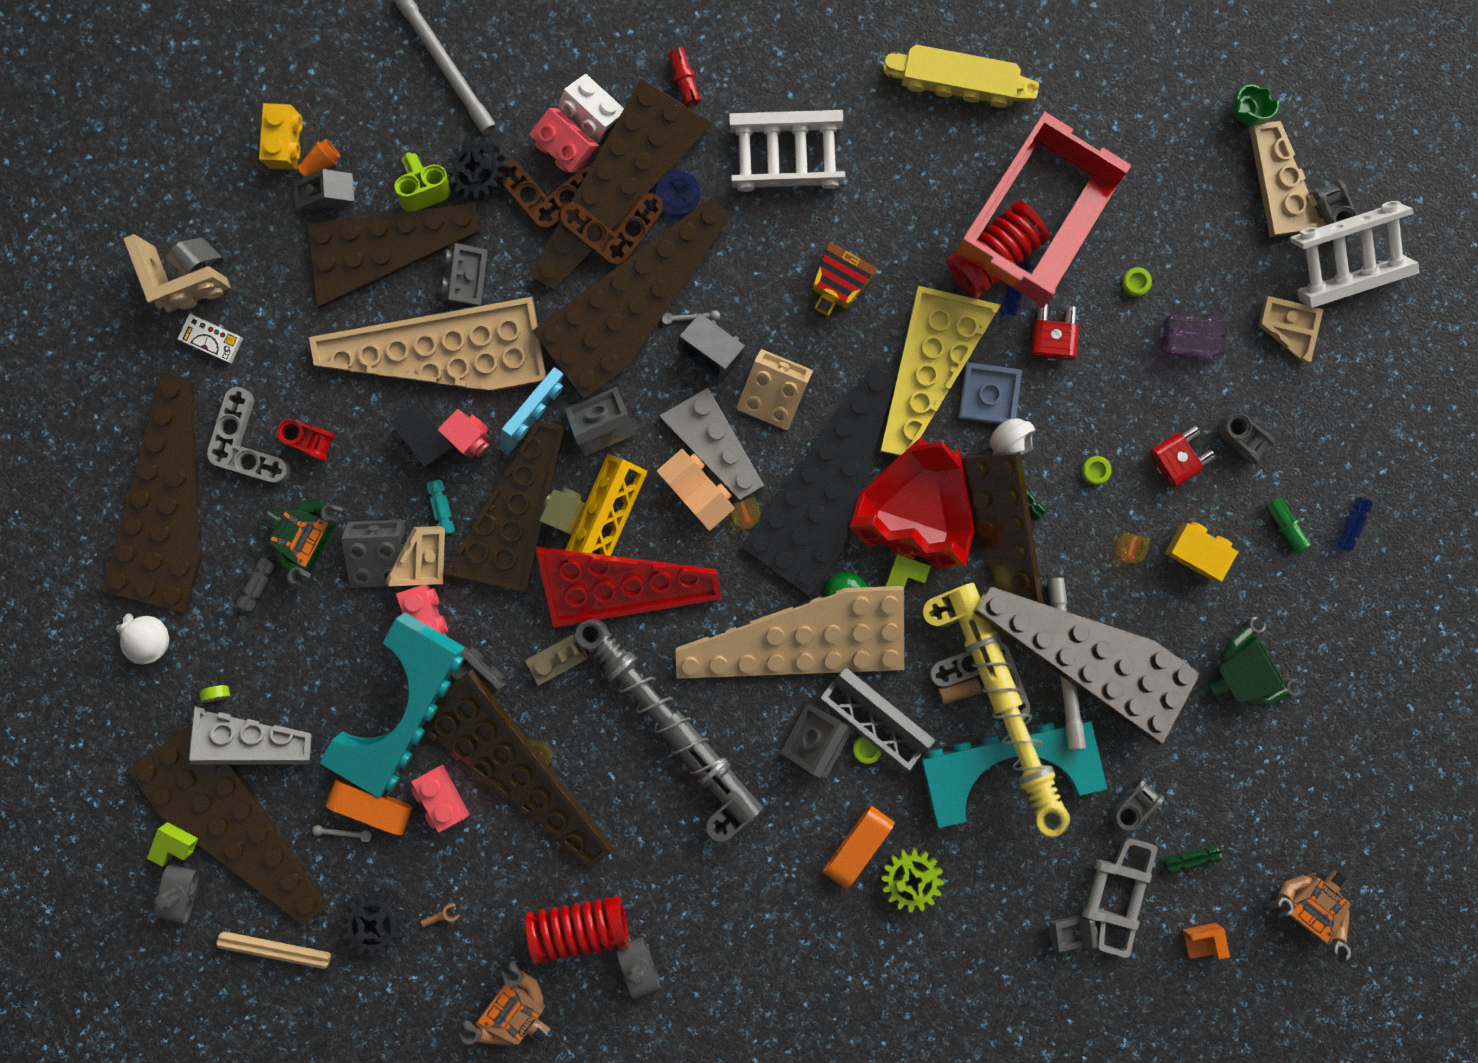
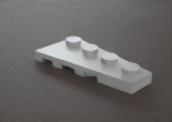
M709 388L659 415L739 500L764 487L762 480Z
M195 707L189 761L190 764H310L312 737L311 733L277 725L273 727L263 725L259 721L251 719L246 721L233 718L230 714L221 712L216 714L207 712L204 708Z

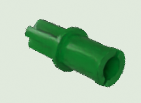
M1279 497L1270 501L1267 504V508L1279 526L1278 531L1283 532L1294 553L1311 545L1298 525L1299 519L1293 517L1283 499Z

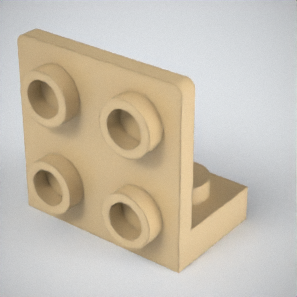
M761 349L752 366L737 410L788 430L813 370Z

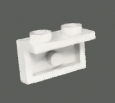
M587 74L564 89L558 104V108L596 143L602 141L605 132L615 125L624 109Z

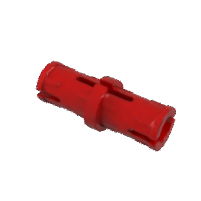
M675 48L667 54L675 74L673 80L675 85L679 86L684 105L689 108L691 107L690 102H692L694 107L701 103V97H699L694 82L696 76L694 71L690 70L684 48H678V54Z

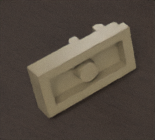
M573 634L530 657L525 662L539 686L589 659L586 650L578 644L576 635Z

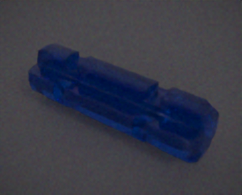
M1023 261L1021 264H1016V266L1030 274L1032 268L1030 263ZM1009 285L1005 297L1007 300L1004 301L1001 312L1008 316H1015L1019 308L1018 302L1021 301L1023 293Z
M1363 497L1356 499L1353 506L1355 510L1350 512L1342 530L1344 535L1340 536L1337 541L1338 548L1348 552L1354 549L1357 542L1355 538L1360 536L1368 518L1366 514L1370 513L1372 509V501Z

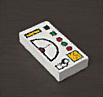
M189 314L178 340L232 364L243 338Z

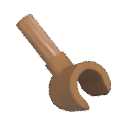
M448 903L443 911L421 920L422 927L444 919L450 922L457 920L460 914L450 917L446 913L448 908L456 904Z

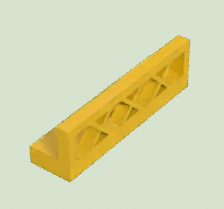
M607 454L565 550L592 553L599 548L601 555L611 556L648 471L624 459ZM630 469L637 474L633 483L626 486L624 479ZM622 496V508L614 512L613 504L615 499ZM610 522L612 526L611 533L603 538L601 531L604 525Z

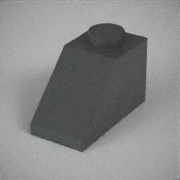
M321 169L294 182L295 210L340 208L354 202L355 185L353 184L352 173Z

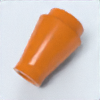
M328 140L317 141L297 168L306 177L321 169H328L336 165V160L340 158V154Z

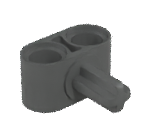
M204 238L179 242L167 254V259L178 269L170 281L208 266L217 271L224 262V258Z
M171 864L166 867L158 896L154 899V904H156L155 918L185 924L188 921L199 881L198 870Z
M644 937L630 941L628 948L620 949L616 946L617 956L633 999L661 989L659 977Z

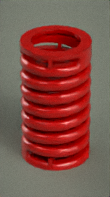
M1019 200L1011 205L1007 212H1003L999 218H995L991 225H987L976 241L1013 264H1021L1024 257L1028 258L1031 256L1032 250L1036 251L1044 243H1047L1050 240V235L1037 213L1025 202ZM1026 219H1028L1033 225L1030 226ZM952 253L945 260L952 276L973 298L978 299L983 294V291H988L991 284L995 285L999 278L960 254L957 256ZM963 274L966 276L972 287L967 283V281L963 277Z
M621 896L603 899L608 921V932L600 899L593 901L596 930L591 903L584 901L582 904L585 932L581 908L578 903L572 904L571 913L567 905L561 906L560 914L557 907L550 908L549 916L544 909L538 911V917L533 912L528 911L526 913V933L533 963H546L549 958L553 961H557L560 957L568 959L571 954L574 957H579L582 953L590 955L593 951L596 953H601L604 949L612 951L616 945L620 949L628 948V927ZM572 920H573V925H574V930H575V937H574L573 929H572ZM561 922H562V927H563V932H564V939H563V936H562Z

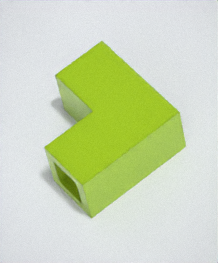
M897 554L895 555L885 586H903L905 588L908 578L925 583L931 566Z
M167 822L157 830L147 859L162 867L172 860L173 855L184 860L193 853L198 838Z

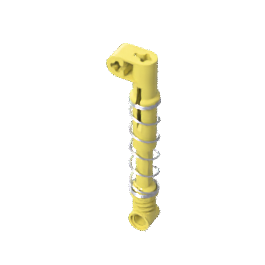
M966 584L931 598L923 608L925 620L931 625L940 627L949 626L956 622L960 623L966 639L964 643L965 650H967V653L972 654L974 659L972 666L977 667L984 684L982 692L988 694L993 706L994 713L992 717L997 719L1003 718L1009 734L1004 737L1002 743L1007 745L1013 744L1019 760L1014 763L1012 768L1017 771H1024L1021 778L1017 781H1019L1020 787L1026 790L1027 794L1031 793L1032 795L1029 797V800H1034L1035 803L1031 804L1033 808L1037 807V810L1034 811L1037 817V826L1047 836H1058L1069 826L1070 816L1064 808L1062 801H1057L1060 798L1059 794L1055 795L1054 793L1057 791V788H1052L1051 786L1055 784L1053 781L1055 777L1054 770H1052L1053 767L1041 765L1036 753L1043 742L1031 740L1026 725L1032 719V715L1021 714L1018 706L1022 705L1020 699L1022 690L1016 688L1009 671L1012 665L1005 661L999 646L1001 638L989 623L973 613L980 601L975 584ZM950 598L956 617H953L952 612L948 611L942 613V618L936 617L934 613L938 611L937 606L948 608L949 605L946 599ZM974 621H975V623H976V625H977V628H978V630H979L980 637H979L978 632H977V630H976V627H975V625H974ZM1022 716H1029V719L1024 723ZM1009 737L1012 740V742H1005V740ZM1032 742H1039L1040 744L1034 748ZM1021 763L1022 768H1015L1017 764ZM1053 812L1060 817L1061 824L1058 828H1052L1048 825L1046 821L1048 813Z

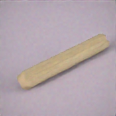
M229 932L220 933L217 940V947L220 949L326 969L331 960L329 952Z

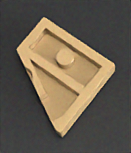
M1267 296L1264 298L1258 325L1303 363H1310L1323 309L1311 308L1308 305Z
M442 526L414 527L386 579V584L388 586L443 584L445 528Z

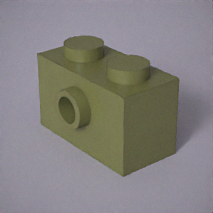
M565 487L562 488L561 492L554 489L544 502V512L540 521L572 535L585 506V503L580 500L582 496Z

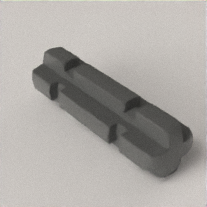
M267 558L259 560L256 565L257 571H253L243 590L245 594L241 595L237 602L239 608L245 611L253 610L256 604L255 599L259 598L269 579L267 577L268 574H272L276 566L273 561Z

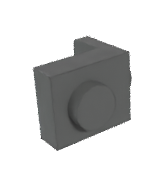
M1076 915L1049 922L1053 951L1063 952L1080 947L1089 949L1098 947V932L1094 920Z

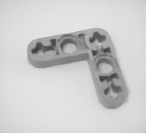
M241 387L231 388L224 397L208 447L207 456L209 461L216 466L272 483L284 482L290 475V467L285 460L240 446L252 411L254 399L249 391ZM241 395L245 399V403L239 404L237 407V403L233 402V398ZM229 410L234 412L236 410V412L242 414L241 418L228 414ZM233 419L237 422V431L232 435H227L224 432V424L228 420ZM220 438L233 440L232 445L229 443L225 445V442L220 441ZM224 448V451L228 453V457L222 458L220 461V457L216 455V452ZM252 454L256 459V465L251 470H246L242 466V460L246 455ZM277 463H279L278 468L282 469L281 475L276 474L273 478L272 472L262 469L263 464L276 467Z
M1001 642L999 646L1003 650L1004 659L1012 665L1009 671L1014 678V684L1016 688L1022 690L1020 699L1023 707L1020 709V713L1029 714L1030 704L1007 645ZM965 651L934 663L930 668L932 682L938 686L946 687L980 675L977 668L972 672H966L962 667V660L966 656H972V654ZM956 660V667L961 674L960 677H957V673L953 672L947 675V681H943L942 678H936L935 674L939 672L938 667L943 666L944 669L953 668L954 666L951 662Z

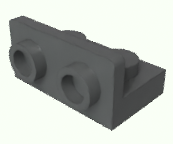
M454 243L448 246L447 250H444L441 260L442 266L445 267L444 276L440 278L438 284L441 302L448 303L451 301L472 306L481 305L487 249Z
M464 646L465 649L461 654L464 661L456 673L452 672L448 679L455 683L472 669L495 698L507 685L503 681L505 676L496 667L492 666L489 668L482 662L484 656L472 646L468 649Z

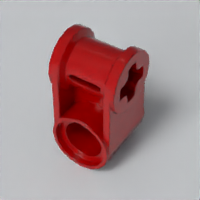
M292 419L284 420L277 428V435L281 442L324 461H327L326 453L332 439H336L337 436L318 427H311ZM292 426H297L299 435L296 439L290 441L287 436L288 430Z

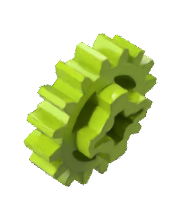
M912 847L910 854H907L904 849H900L901 857L897 858L892 854L890 856L893 861L892 865L886 863L883 865L888 874H882L881 880L888 882V884H885L882 889L884 892L891 891L888 900L891 903L897 899L898 909L901 910L906 904L909 912H913L916 905H918L921 911H924L925 902L933 906L934 901L931 897L933 895L941 896L937 886L944 885V881L937 878V876L942 874L943 871L940 867L934 868L937 863L934 857L927 860V851L924 850L918 855L916 848ZM912 861L920 862L927 868L919 869L912 864ZM902 865L899 876L894 878L896 870ZM908 869H910L912 874H914L917 878L915 880L916 891L914 890L913 886H911L910 883L907 882L909 880L908 875H910ZM931 882L928 890L923 894L922 891L926 883ZM897 891H906L910 893L913 898H906L900 895Z

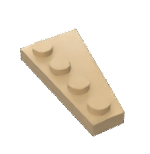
M1281 121L1251 126L1249 130L1270 237L1296 234L1310 227L1320 228L1326 226L1324 218L1320 219L1315 208L1318 204L1314 195L1309 194L1303 181L1306 177L1302 168L1298 169L1293 158L1295 153Z

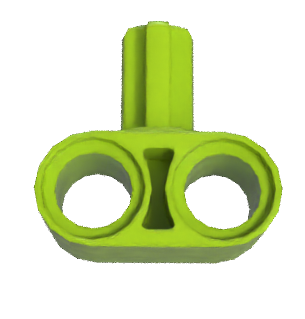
M406 153V156L402 158V164L407 174L399 177L394 185L400 206L408 212H415L446 200L451 194V187L445 169L440 165H429L423 168L417 154Z

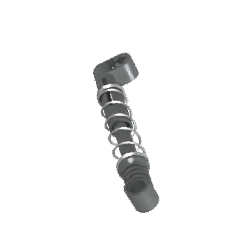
M590 619L581 623L575 633L578 644L586 648L590 653L594 652L595 655L593 657L595 659L600 658L598 662L599 664H605L603 668L605 669V676L609 681H622L618 692L631 691L639 701L636 712L648 711L657 721L654 733H661L672 746L671 752L673 754L678 753L690 766L689 773L697 774L700 778L698 783L703 788L710 789L722 804L711 814L707 822V833L713 840L718 842L729 840L764 807L730 770L731 765L726 758L720 759L708 745L709 739L702 738L691 726V718H684L679 711L672 712L670 707L673 703V697L662 700L652 689L656 678L649 677L644 679L636 671L635 666L638 658L631 651L619 649L621 645L619 643L615 644L617 641L615 638L610 639L612 634L608 631L606 624L596 619ZM588 626L597 629L599 636L596 641H591L587 638L586 629ZM653 679V682H652L651 685H649V684L646 682V681H649V680ZM623 684H624L627 688L624 689V690H621V688H622V686H623ZM671 700L669 705L667 706L665 704V701ZM641 704L645 707V709L639 710ZM727 808L739 824L737 825L730 819L726 829L724 827L718 829L716 827L718 821L723 822L728 815L724 811Z

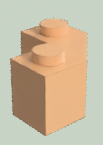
M681 449L662 465L657 472L710 531L735 509L728 500L731 494L721 483L717 487L701 470L705 465L695 454L689 456Z

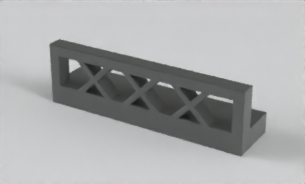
M846 667L833 679L818 699V701L905 772L911 770L921 754L928 750L935 741V739ZM835 688L844 694L846 704L837 705L828 698ZM861 708L867 713L868 722L859 723L855 720L853 709ZM875 727H885L889 731L890 741H881L876 736ZM905 744L914 751L908 762L899 755L897 745Z

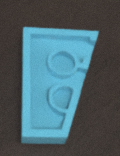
M555 367L502 428L499 449L506 455L511 453L517 443L525 436L532 423L538 420L544 413L551 398L554 400L564 387L561 384L563 373Z

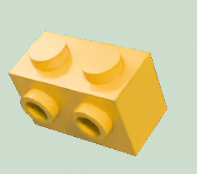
M263 103L259 160L269 169L297 170V160L300 158L299 132L302 130V117L292 105Z
M1196 522L1181 524L1164 554L1213 582H1222L1239 551L1231 547L1232 542L1221 536L1214 538L1207 534L1208 529Z

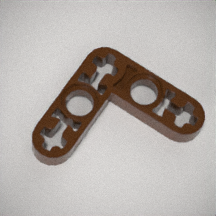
M506 160L504 163L511 171L517 169L515 175L521 183L516 186L510 177L506 181L500 182L539 228L551 230L559 224L557 209L551 214L552 220L549 223L546 220L540 221L542 219L540 213L542 211L546 213L551 212L554 209V206L551 204L553 201L556 202L560 209L563 205L560 202L561 195L565 192L576 194L578 190L572 185L577 183L578 187H580L584 180L583 177L587 175L591 167H584L548 197L520 164L513 160ZM502 171V174L506 177L505 171ZM526 188L536 191V198L532 202L521 200V193Z
M641 194L613 231L577 203L568 202L563 204L558 211V219L566 229L606 261L620 264L627 260L660 216L663 210V203L656 194ZM653 199L652 206L655 208L654 211H646L642 216L647 219L646 222L634 215L635 212L642 214L646 209V206L643 204L644 201H651ZM576 209V217L581 221H585L586 217L589 220L582 226L572 220L567 222L568 215L566 211ZM635 220L639 225V231L635 236L631 237L627 235L625 226L629 221ZM592 225L598 226L601 231L600 238L594 242L590 241L586 235L588 228ZM620 234L622 238L630 241V244L622 243L618 249L621 255L619 257L614 255L611 258L612 251L609 248L611 245L618 246L622 240L617 238Z

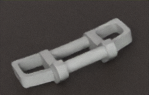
M1127 837L1122 841L1114 862L1096 859L1094 868L1097 870L1088 905L1083 908L1082 916L1099 921L1097 944L1098 948L1103 952L1125 958L1131 955L1135 933L1140 923L1137 920L1146 884L1151 881V871L1158 850L1151 843ZM1136 845L1148 849L1143 870L1121 865L1129 846ZM1108 873L1136 879L1126 916L1099 909ZM1106 922L1128 928L1125 944L1122 949L1104 944Z

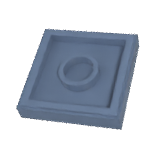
M966 362L958 419L1000 425L1006 420L1016 418L1022 370Z

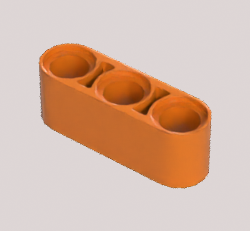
M340 778L335 779L325 805L326 808L396 835H403L413 806L385 794L378 798L351 781Z
M870 805L831 857L823 873L847 890L887 837L895 822Z

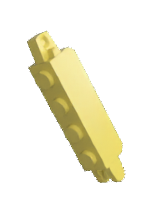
M915 45L910 48L908 55L900 53L888 54L883 65V71L886 73V76L889 75V77L903 79L902 86H907L911 91H934L936 95L941 97L955 95L963 97V100L967 102H979L981 100L990 102L992 106L999 108L1011 106L1014 101L1034 102L1038 94L1039 82L1020 76L1021 69L1016 63L927 46Z

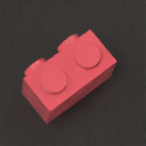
M549 108L529 134L536 140L535 146L545 154L550 153L556 159L555 164L566 173L581 170L600 147L558 108Z
M459 409L438 429L462 454L471 459L475 456H482L490 447L488 442L492 438L486 434L489 428L473 414L469 417Z
M421 585L396 594L402 614L406 612L446 636L448 627L444 617L439 614L437 608L439 599L434 588L431 589L430 585Z
M444 765L411 781L414 786L411 790L418 803H423L427 810V813H425L426 820L431 828L436 827L438 833L470 815Z

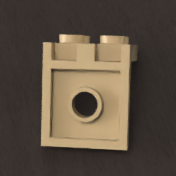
M135 234L123 238L147 302H155L158 308L165 307L168 313L179 308L182 310L192 308L197 305V301L205 298H218L224 294L223 291L231 288L228 279L209 266L168 282L156 248Z

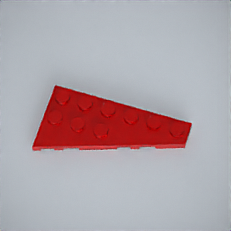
M544 547L536 548L553 628L583 623L590 619L601 620L722 599L717 569Z

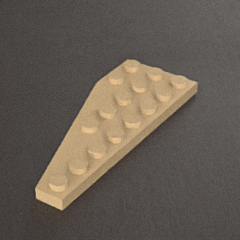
M532 297L309 337L313 364L316 367L486 391H497L541 383L547 376L541 343L532 332L538 326Z
M903 586L844 588L836 591V594L824 598L818 597L811 600L810 603L796 608L784 609L750 621L751 624L739 628L733 627L717 636L705 637L677 647L675 651L677 679L839 673L845 667L851 672L904 670Z

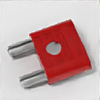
M1047 304L1043 309L1038 306L1037 320L1033 322L1031 356L1047 358L1048 360H1075L1078 340V325L1075 324L1076 307L1073 306L1071 309V306H1068L1066 308L1065 322L1047 321Z
M1194 426L1183 434L1176 433L1150 450V455L1157 465V470L1173 488L1200 473L1205 464L1216 458L1214 454L1200 462L1214 452L1209 450L1200 457H1197L1188 443L1200 435V430L1185 438L1196 431L1198 427Z

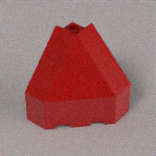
M920 437L860 492L849 528L865 544L876 547L877 543L892 547V553L913 560L915 556L931 560L930 565L940 569L966 566L975 530L960 449L951 451L944 442L927 444Z

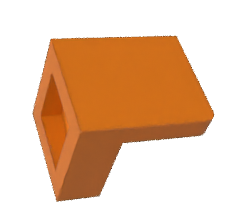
M1217 923L1182 929L1188 957L1197 958L1207 955H1213L1218 959L1230 957L1225 930Z

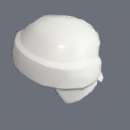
M1019 418L1004 421L995 429L990 438V445L994 451L993 454L1009 452L1024 454L1031 451L1032 435L1036 431L1034 426L1030 422Z
M126 614L123 617V623L116 627L117 632L120 634L122 652L133 663L148 664L156 662L164 655L168 648L169 635L167 628L161 620L155 617L141 616L134 619L131 614Z

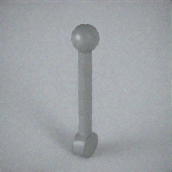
M716 310L708 314H702L706 318H711L715 321L720 319V313ZM665 313L662 317V322L665 325H670L673 321L694 320L698 314L672 316L669 313Z
M315 825L312 828V833L315 836L328 834L360 838L363 842H368L372 838L370 830L353 832L326 829L321 825Z

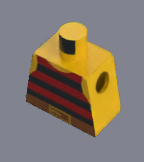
M829 242L813 285V290L821 294L814 308L827 316L830 315L836 304L847 309L873 278L877 268Z

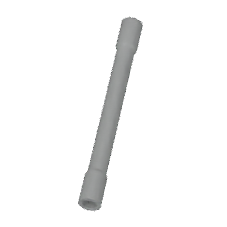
M393 0L403 16L408 19L468 109L469 115L481 133L485 135L496 128L495 122L485 107L478 101L420 14L414 0Z
M1064 578L1048 579L1050 606L1067 612ZM1061 676L1068 751L1086 749L1083 723L1080 717L1077 687Z

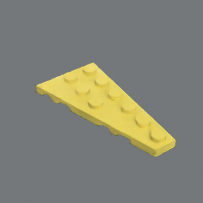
M918 286L880 452L900 456L922 436L1000 308V304Z

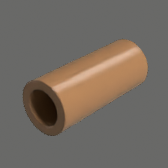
M977 677L938 688L943 705L982 693Z

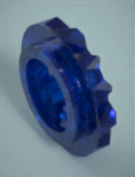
M676 170L665 174L660 179L656 188V195L661 198L663 209L671 215L684 216L686 213L693 211L698 202H700L701 189L693 175L686 171ZM671 185L678 190L686 189L683 192L686 202L680 198L672 200L674 193Z

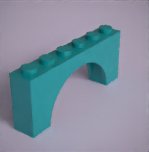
M406 612L395 619L383 642L400 659L408 678L409 699L402 720L393 731L378 737L361 738L342 731L332 739L320 762L323 766L378 798L386 791L392 792L400 779L397 776L400 767L402 769L406 767L412 757V753L409 752L412 745H417L425 733L422 726L426 720L430 721L438 709V706L435 705L436 700L439 696L442 698L451 685V682L447 681L452 672L456 673L464 661V658L461 657L465 649L464 646Z
M1080 716L1083 723L1086 749L1068 751L1065 724L1054 726V722L1038 725L1037 731L1028 732L1031 740L1043 742L1042 746L1036 751L1038 758L1055 764L1066 775L1075 794L1080 796L1107 789L1091 721L1082 720V716ZM998 735L982 738V743L971 746L970 742H962L953 745L954 750L943 752L942 748H936L926 751V756L920 757L935 825L938 828L967 822L966 801L971 787L977 778L992 765L1008 758L1018 757L1013 744H1003L1002 740L1004 738L999 739ZM1009 737L1005 740V742H1012V740ZM1032 742L1034 748L1040 744L1039 742Z

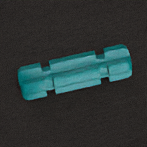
M434 480L428 482L426 487L428 495H432L430 503L435 521L438 520L439 523L436 526L444 527L445 535L455 532L453 521L449 519L452 516L447 496L443 495V491H445L443 481Z

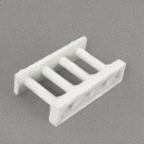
M843 110L731 113L730 133H736L739 136L740 175H732V188H738V191L742 192L753 191L754 187L822 185L824 189L838 188L839 184H844L845 171L835 172L834 133L837 132V129H842ZM809 130H820L823 133L824 172L807 173L806 134ZM781 131H792L795 134L796 173H779L778 134ZM753 132H764L767 135L768 174H751L750 135Z
M1390 201L1384 203L1382 208L1320 228H1306L1300 231L1301 234L1290 237L1291 243L1306 249L1310 283L1308 287L1298 290L1299 301L1313 308L1418 274V262L1403 255L1399 218L1413 214V208L1403 205L1399 201ZM1387 223L1391 257L1386 262L1376 264L1372 227ZM1360 231L1364 266L1361 267V270L1349 272L1345 236ZM1333 240L1337 274L1333 279L1322 281L1318 244Z

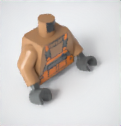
M1333 869L1324 881L1312 874L1301 875L1285 881L1277 896V900L1270 902V908H1280L1279 918L1289 915L1321 941L1328 945L1331 942L1333 946L1326 951L1328 957L1332 958L1338 953L1339 963L1348 960L1351 956V951L1347 946L1350 913L1348 909L1350 902L1338 893L1348 879Z
M510 963L509 965L513 972L510 974H506L504 971L501 972L505 984L476 1023L479 1027L475 1028L470 1021H466L463 1024L470 1031L465 1035L458 1034L463 1043L468 1045L474 1042L493 1045H518L526 1034H529L541 1043L551 1028L537 1019L545 1007L543 1004L544 998L537 980L525 972L519 971L516 963Z

